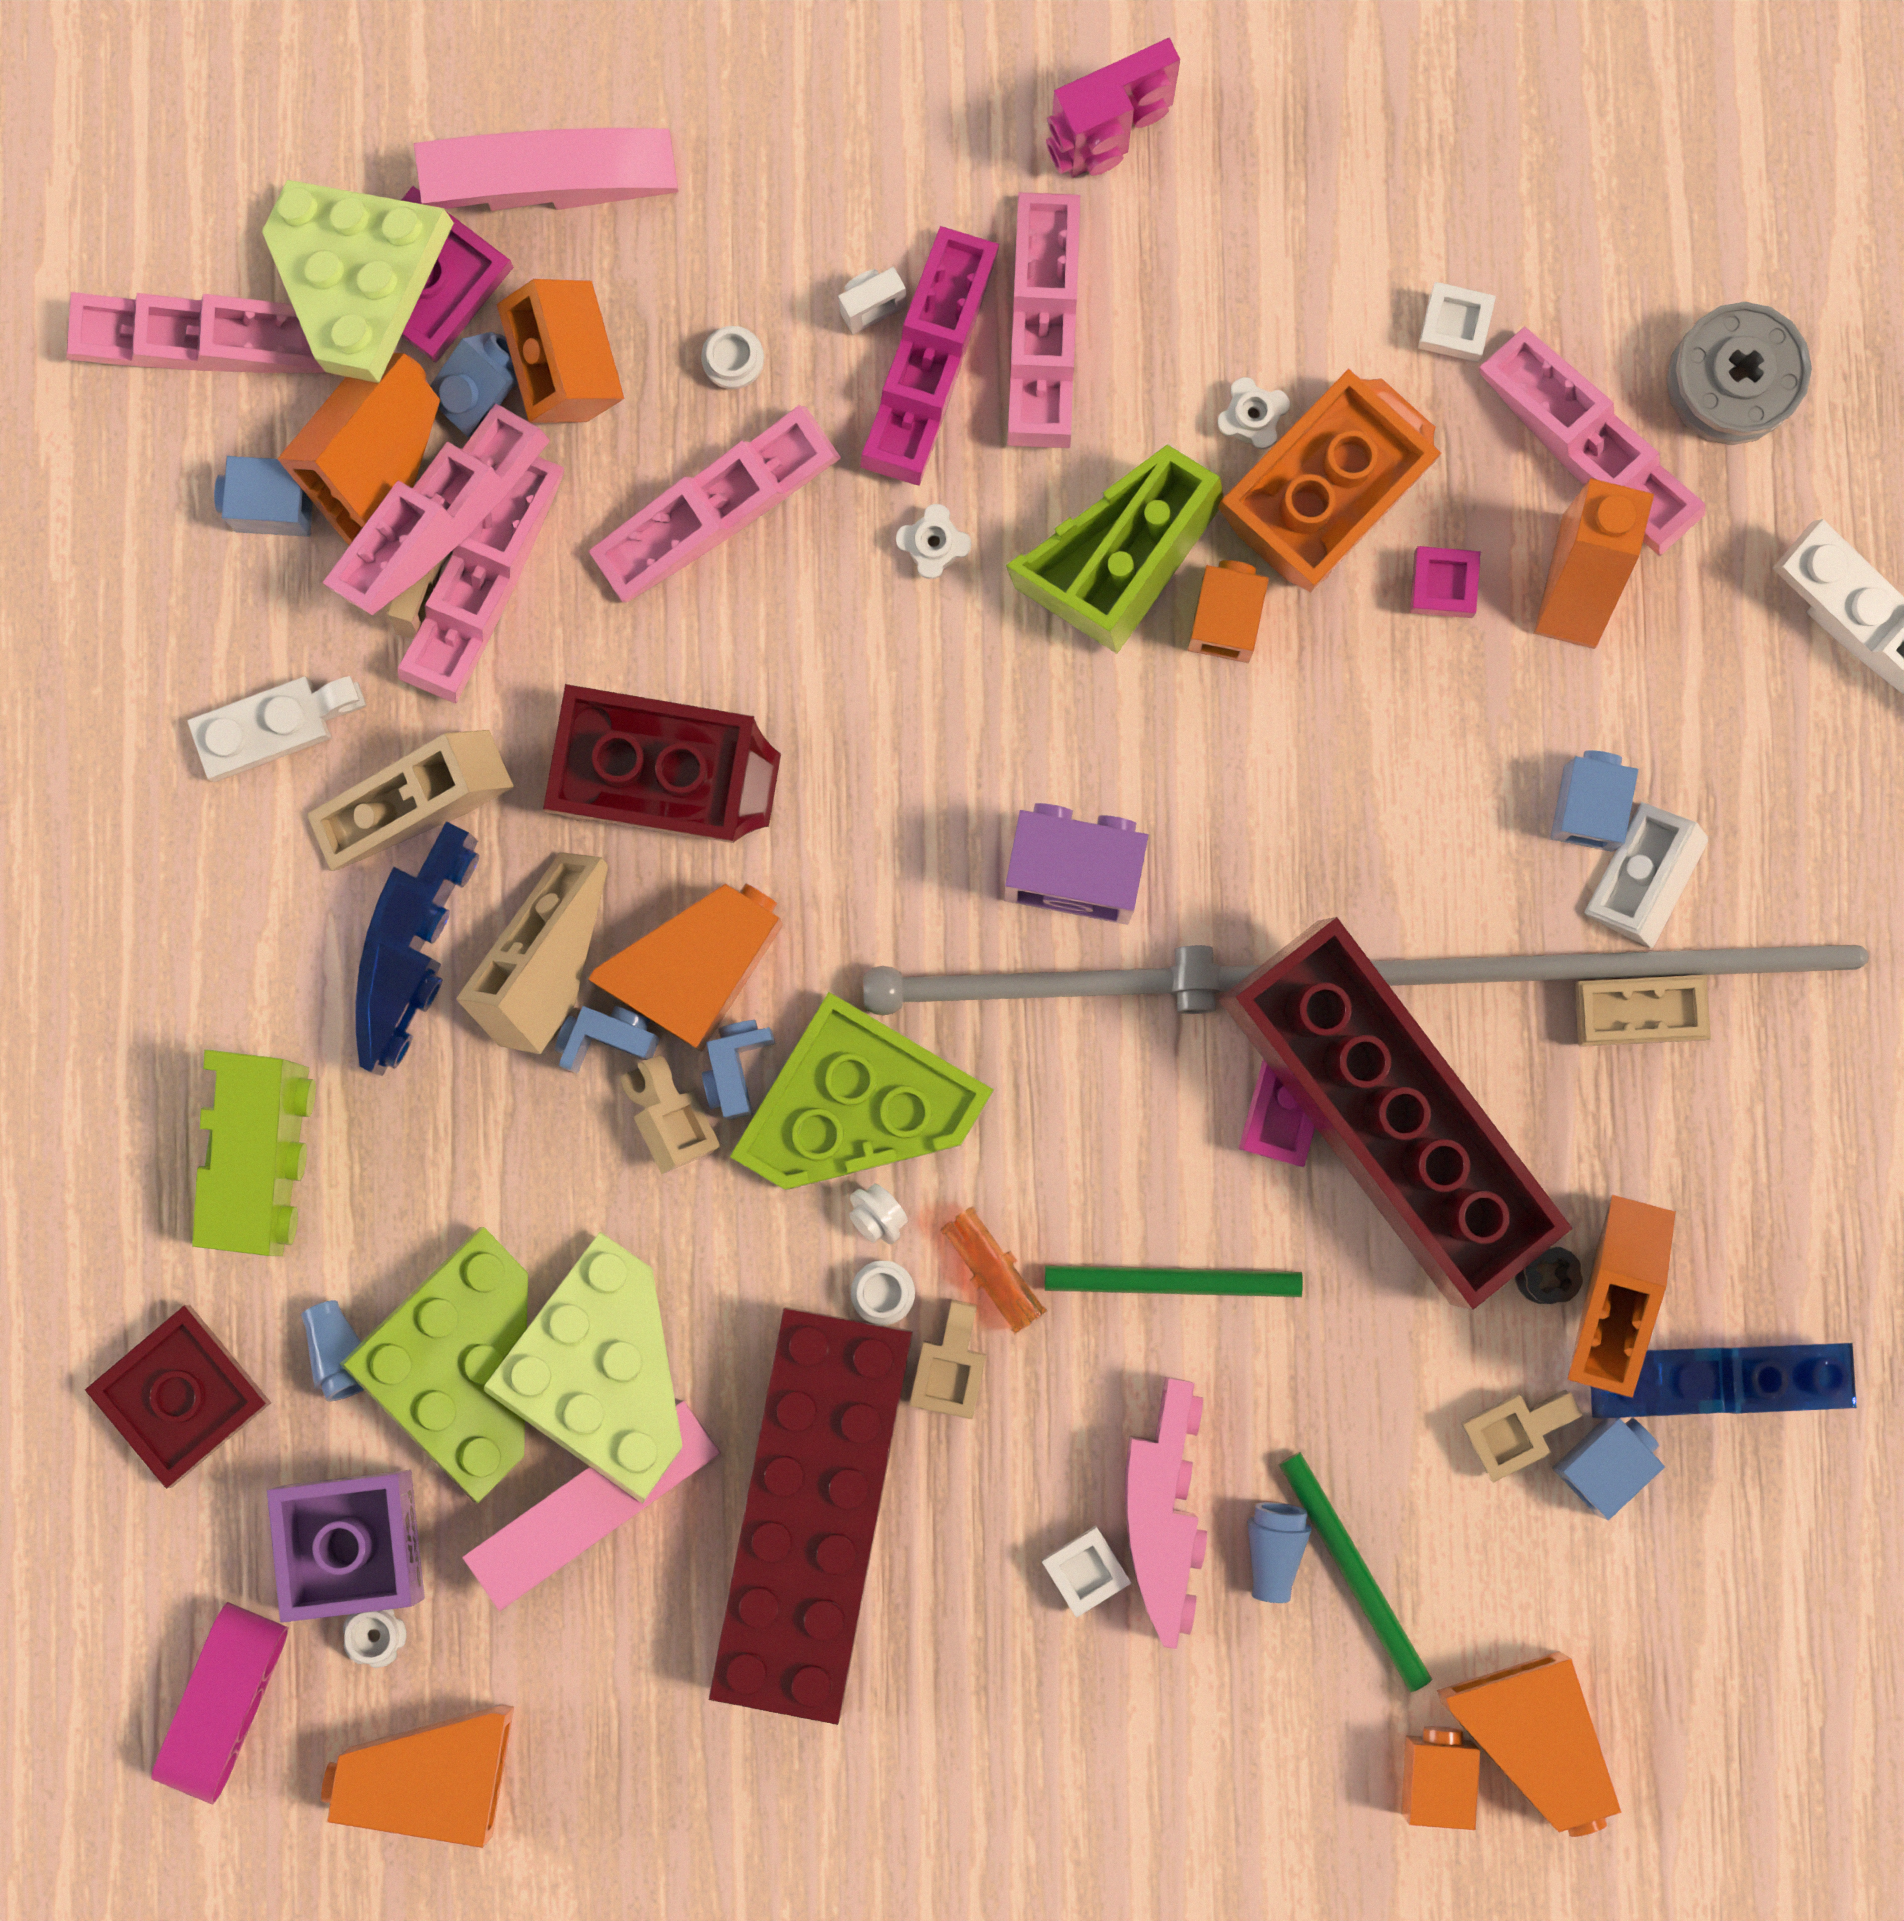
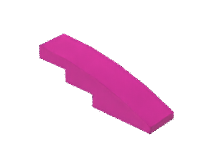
M943 226L939 227L903 324L901 341L882 389L881 404L861 455L860 468L920 486L981 308L998 254V243Z

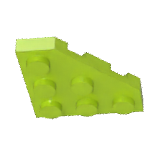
M828 992L730 1157L784 1190H790L943 1151L963 1144L994 1089Z
M479 1227L340 1363L354 1380L450 1479L476 1503H479L524 1457L525 1420L484 1392V1386L527 1330L528 1272L485 1227Z

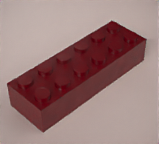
M1338 917L1316 921L1218 999L1450 1305L1474 1310L1573 1229Z
M783 1308L708 1700L830 1724H839L913 1331L795 1308Z

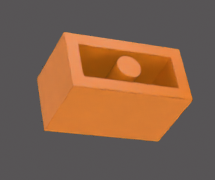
M532 279L496 304L529 423L588 422L625 399L592 281Z

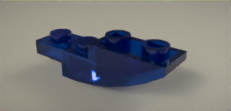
M447 821L417 877L393 866L377 901L366 934L359 965L355 1000L356 1042L359 1066L380 1076L384 1075L388 1066L396 1069L402 1062L413 1038L412 1034L406 1032L418 1009L426 1012L430 1008L441 988L443 979L436 974L442 964L420 951L426 941L433 944L442 933L450 914V910L444 908L451 892L455 885L463 888L467 884L479 861L480 855L474 851L478 840L469 832Z
M1853 1343L1647 1349L1633 1398L1590 1386L1592 1418L1601 1419L1857 1408Z

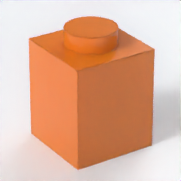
M1222 560L1219 561L1218 567L1206 565L1187 651L1249 663L1255 649L1269 577L1255 575L1256 568L1254 566L1238 561Z
M1425 1726L1423 1737L1406 1735L1401 1815L1409 1825L1476 1830L1480 1749L1471 1740H1463V1730L1441 1726Z

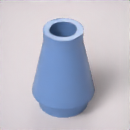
M326 1301L305 1310L301 1317L306 1329L314 1388L317 1390L322 1389L328 1402L345 1399L364 1391L340 1365L361 1341L342 1314L338 1301Z
M1262 1502L1255 1505L1254 1517L1247 1520L1253 1576V1598L1270 1603L1290 1602L1292 1586L1312 1530L1306 1524L1307 1511L1305 1509L1277 1502Z

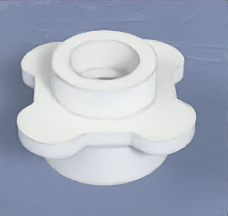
M1242 377L1237 379L1231 386L1230 391L1233 398L1228 410L1220 413L1218 417L1219 430L1226 436H1235L1242 442L1253 443L1254 447L1258 449H1267L1276 442L1277 433L1275 428L1280 416L1285 415L1289 411V398L1281 390L1269 392L1257 387L1251 378ZM1251 408L1258 409L1260 412L1259 417L1255 419L1249 417L1248 410Z
M941 504L928 506L925 509L923 518L912 526H902L896 535L898 548L910 553L912 559L918 565L919 574L926 579L940 577L943 569L950 566L956 557L964 558L971 550L970 536L956 529L949 520V510ZM932 536H936L940 540L939 545L936 547H931L928 544V539Z

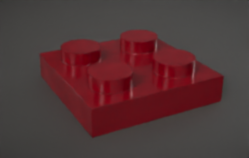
M191 1305L182 1306L85 1389L87 1394L166 1489L174 1487L271 1404V1401Z

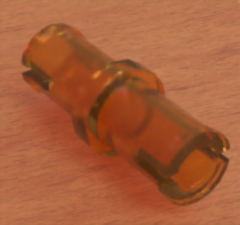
M972 1206L957 1215L954 1222L949 1221L940 1231L943 1235H946L974 1276L970 1279L977 1291L982 1288L985 1290L1012 1328L1011 1331L1016 1335L1030 1326L1035 1319L1041 1318L1048 1310L1045 1306L1041 1305L1014 1267L1018 1260L1011 1250L1006 1253L1003 1252Z

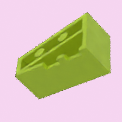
M1168 444L1105 490L1102 499L1074 520L1069 517L1054 529L1055 534L1024 556L1021 553L1006 565L1016 590L1116 654L1121 650L1218 513V506L1224 498L1221 479L1218 475Z
M205 1049L203 1069L216 1071L213 1107L203 1106L200 1114V1129L210 1131L205 1166L197 1168L192 1247L283 1257L284 1245H292L297 1231L298 1209L297 1207L290 1206L293 1181L302 1180L306 1167L307 1146L306 1143L299 1142L302 1117H310L313 1111L316 1095L315 1080L308 1079L309 1067L285 1059Z

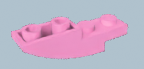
M1165 1377L1155 1440L1129 1436L1125 1467V1517L1134 1574L1146 1611L1163 1646L1177 1649L1179 1633L1191 1634L1195 1616L1197 1597L1196 1595L1186 1594L1190 1568L1202 1569L1207 1543V1531L1197 1529L1199 1518L1196 1514L1174 1510L1175 1498L1186 1500L1188 1496L1193 1462L1182 1460L1186 1434L1195 1436L1198 1434L1203 1409V1397L1193 1396L1195 1383Z

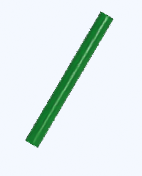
M1045 1265V1291L1302 1297L1303 1276L1302 1272Z
M1298 1452L1278 1464L1301 1505L1307 1511L1308 1517L1410 1692H1414L1426 1686L1433 1680L1302 1453Z

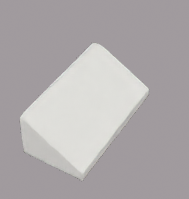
M1641 802L1627 829L1625 844L1617 848L1584 913L1622 935L1653 948L1707 845L1708 836L1697 822Z

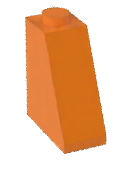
M393 353L379 383L345 377L277 460L350 546L398 480L410 488L414 487L440 398L426 382V373L417 361L405 353Z
M1593 478L1589 479L1562 515L1533 634L1592 649L1597 647L1639 558L1654 498L1653 493Z
M745 883L740 892L724 884L596 967L588 980L702 1052L707 1045L706 1042L710 1040L782 928L783 923L781 919L772 913L778 903Z
M1616 1195L1611 1196L1596 1247L1567 1380L1633 1398L1667 1286L1676 1211Z
M1558 1651L1437 1690L1441 1704L1544 1819L1559 1833L1568 1830L1571 1837L1592 1834L1607 1826L1605 1818L1622 1813L1572 1659L1564 1653Z
M498 1705L349 1747L338 1756L337 1763H328L324 1774L321 1801L330 1803L327 1822L483 1848L493 1837L514 1706Z

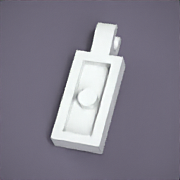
M304 676L189 719L187 722L207 779L217 782L332 739L326 724L327 720L352 713L367 705L359 683H353L351 676L332 681L316 692L311 680Z

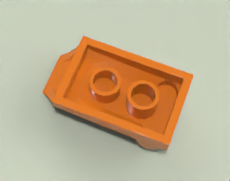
M1348 368L1220 501L1218 509L1238 537L1289 582L1311 593L1322 581L1329 577L1333 569L1440 457L1442 452L1434 446L1436 427L1382 378L1360 379Z

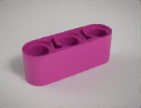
M229 1602L223 1606L209 1632L157 1756L151 1775L152 1780L212 1805L217 1801L230 1777L286 1642L289 1627Z

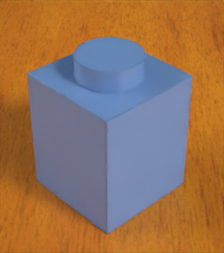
M227 456L225 475H218L215 482L214 502L216 511L222 513V519L236 533L310 537L313 502L277 459Z
M1587 750L1584 751L1583 757L1575 756L1563 769L1550 840L1610 852L1625 844L1639 769L1621 765V756L1604 751Z
M1607 1415L1552 1469L1596 1516L1609 1521L1665 1466L1653 1454L1659 1447L1658 1442L1637 1420L1631 1418L1624 1423L1620 1418Z

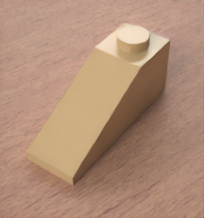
M490 730L444 733L307 813V816L330 871H336L461 817L514 786Z
M560 852L457 996V1001L498 1046L541 1054L547 1044L557 1036L560 1025L574 1007L609 866L602 857Z

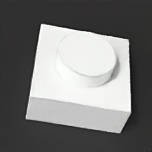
M894 266L880 274L876 269L861 273L849 281L844 288L846 292L838 296L841 316L852 336L907 307L906 288Z
M1434 282L1418 348L1479 362L1483 355L1496 296Z
M1097 1526L1092 1527L1041 1559L1076 1618L1131 1584L1130 1579Z

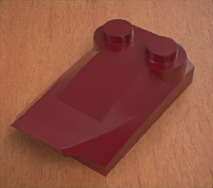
M565 684L543 810L545 813L563 815L576 821L593 820L734 843L745 834L769 827L781 753L770 745L762 735L756 724L755 716Z

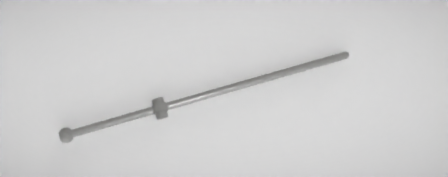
M1205 945L1175 948V966L1159 969L902 977L900 971L893 967L882 965L871 968L863 975L864 1007L873 1014L885 1016L894 1014L901 1009L903 1002L1170 993L1177 996L1178 1013L1204 1014L1216 1011L1215 994L1229 991L1261 965L1219 966L1213 963V947ZM1859 945L1371 962L1389 986L1856 970L1868 962L1869 955L1867 950Z

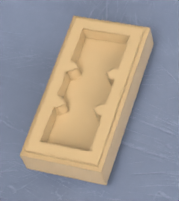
M1706 975L1578 981L1574 983L1579 1047L1705 1041L1711 1039Z

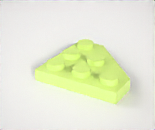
M286 181L262 233L313 356L325 372L375 383L380 382L454 224L444 208L298 181Z
M599 1232L485 1384L484 1392L642 1504L680 1453L683 1445L653 1269L602 1232Z

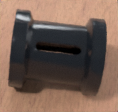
M1550 1247L1515 1276V1282L1522 1295L1536 1304L1568 1302L1578 1294L1583 1284L1581 1264L1571 1251L1562 1247ZM1557 1262L1558 1267L1554 1274L1561 1280L1559 1287H1544L1540 1289L1539 1285L1543 1277L1536 1270L1538 1264H1553Z

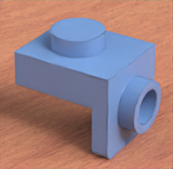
M487 332L462 338L430 385L440 398L438 409L467 437L473 435L495 403L501 405L511 389L519 386L506 337L493 332Z
M582 1006L578 1018L569 1015L565 1020L555 1045V1051L563 1054L559 1066L578 1074L592 1039L648 1060L653 1058L660 1038L646 1031L650 1019L614 1006L611 1016H607Z
M748 1020L720 1027L719 1034L721 1039L706 1042L713 1069L702 1072L706 1097L710 1109L721 1107L723 1117L727 1120L753 1115L739 1053L776 1044L773 1031L769 1027L758 1030L756 1020Z

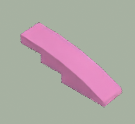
M554 129L485 134L414 143L421 203L444 209L488 203L491 211L554 202L556 210L679 192L669 129Z
M1018 192L1008 446L1070 448L1080 195Z
M71 292L66 360L197 371L326 373L313 356L292 304L203 294L201 300L137 293L135 300Z
M1525 326L1479 367L1482 377L1518 418L1584 486L1590 478L1654 494L1643 542L1658 556H1661L1705 516V503L1660 465V453L1614 414V402Z
M495 403L462 450L446 442L413 488L399 480L395 483L325 578L323 584L370 615L375 614L424 577L465 540L511 491L550 442V439L537 426Z
M798 405L753 441L739 442L694 478L683 477L588 552L621 601L627 603L745 528L822 473L841 457L808 408Z
M537 457L511 491L470 535L452 550L453 555L425 604L426 617L398 666L399 680L455 704L457 703L515 588L564 475V467Z
M685 1400L676 1406L683 1447L643 1504L599 1472L589 1467L462 1557L499 1612L721 1454Z

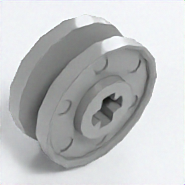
M1745 301L1719 306L1695 323L1672 353L1666 381L1671 405L1685 426L1706 440L1727 445H1737L1759 440L1778 428L1784 420L1794 413L1807 394L1812 366L1807 342L1790 319L1772 307ZM1738 365L1744 368L1748 374L1739 383L1729 374Z

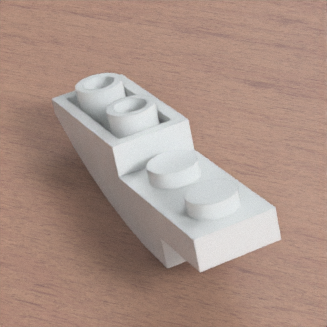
M1824 519L1812 521L1772 569L1811 605L1806 611L1810 617L1876 674L1904 694V596Z

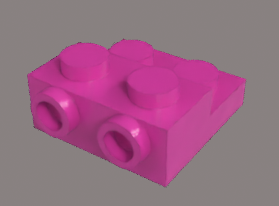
M1170 37L1054 90L1053 112L1051 116L1047 117L1052 137L1046 139V145L1051 159L1060 174L1069 171L1071 177L1074 178L1088 171L1091 176H1096L1113 169L1122 162L1123 155L1128 153L1132 124L1134 123L1136 128H1143L1159 121L1169 112L1168 107L1174 103L1181 60Z

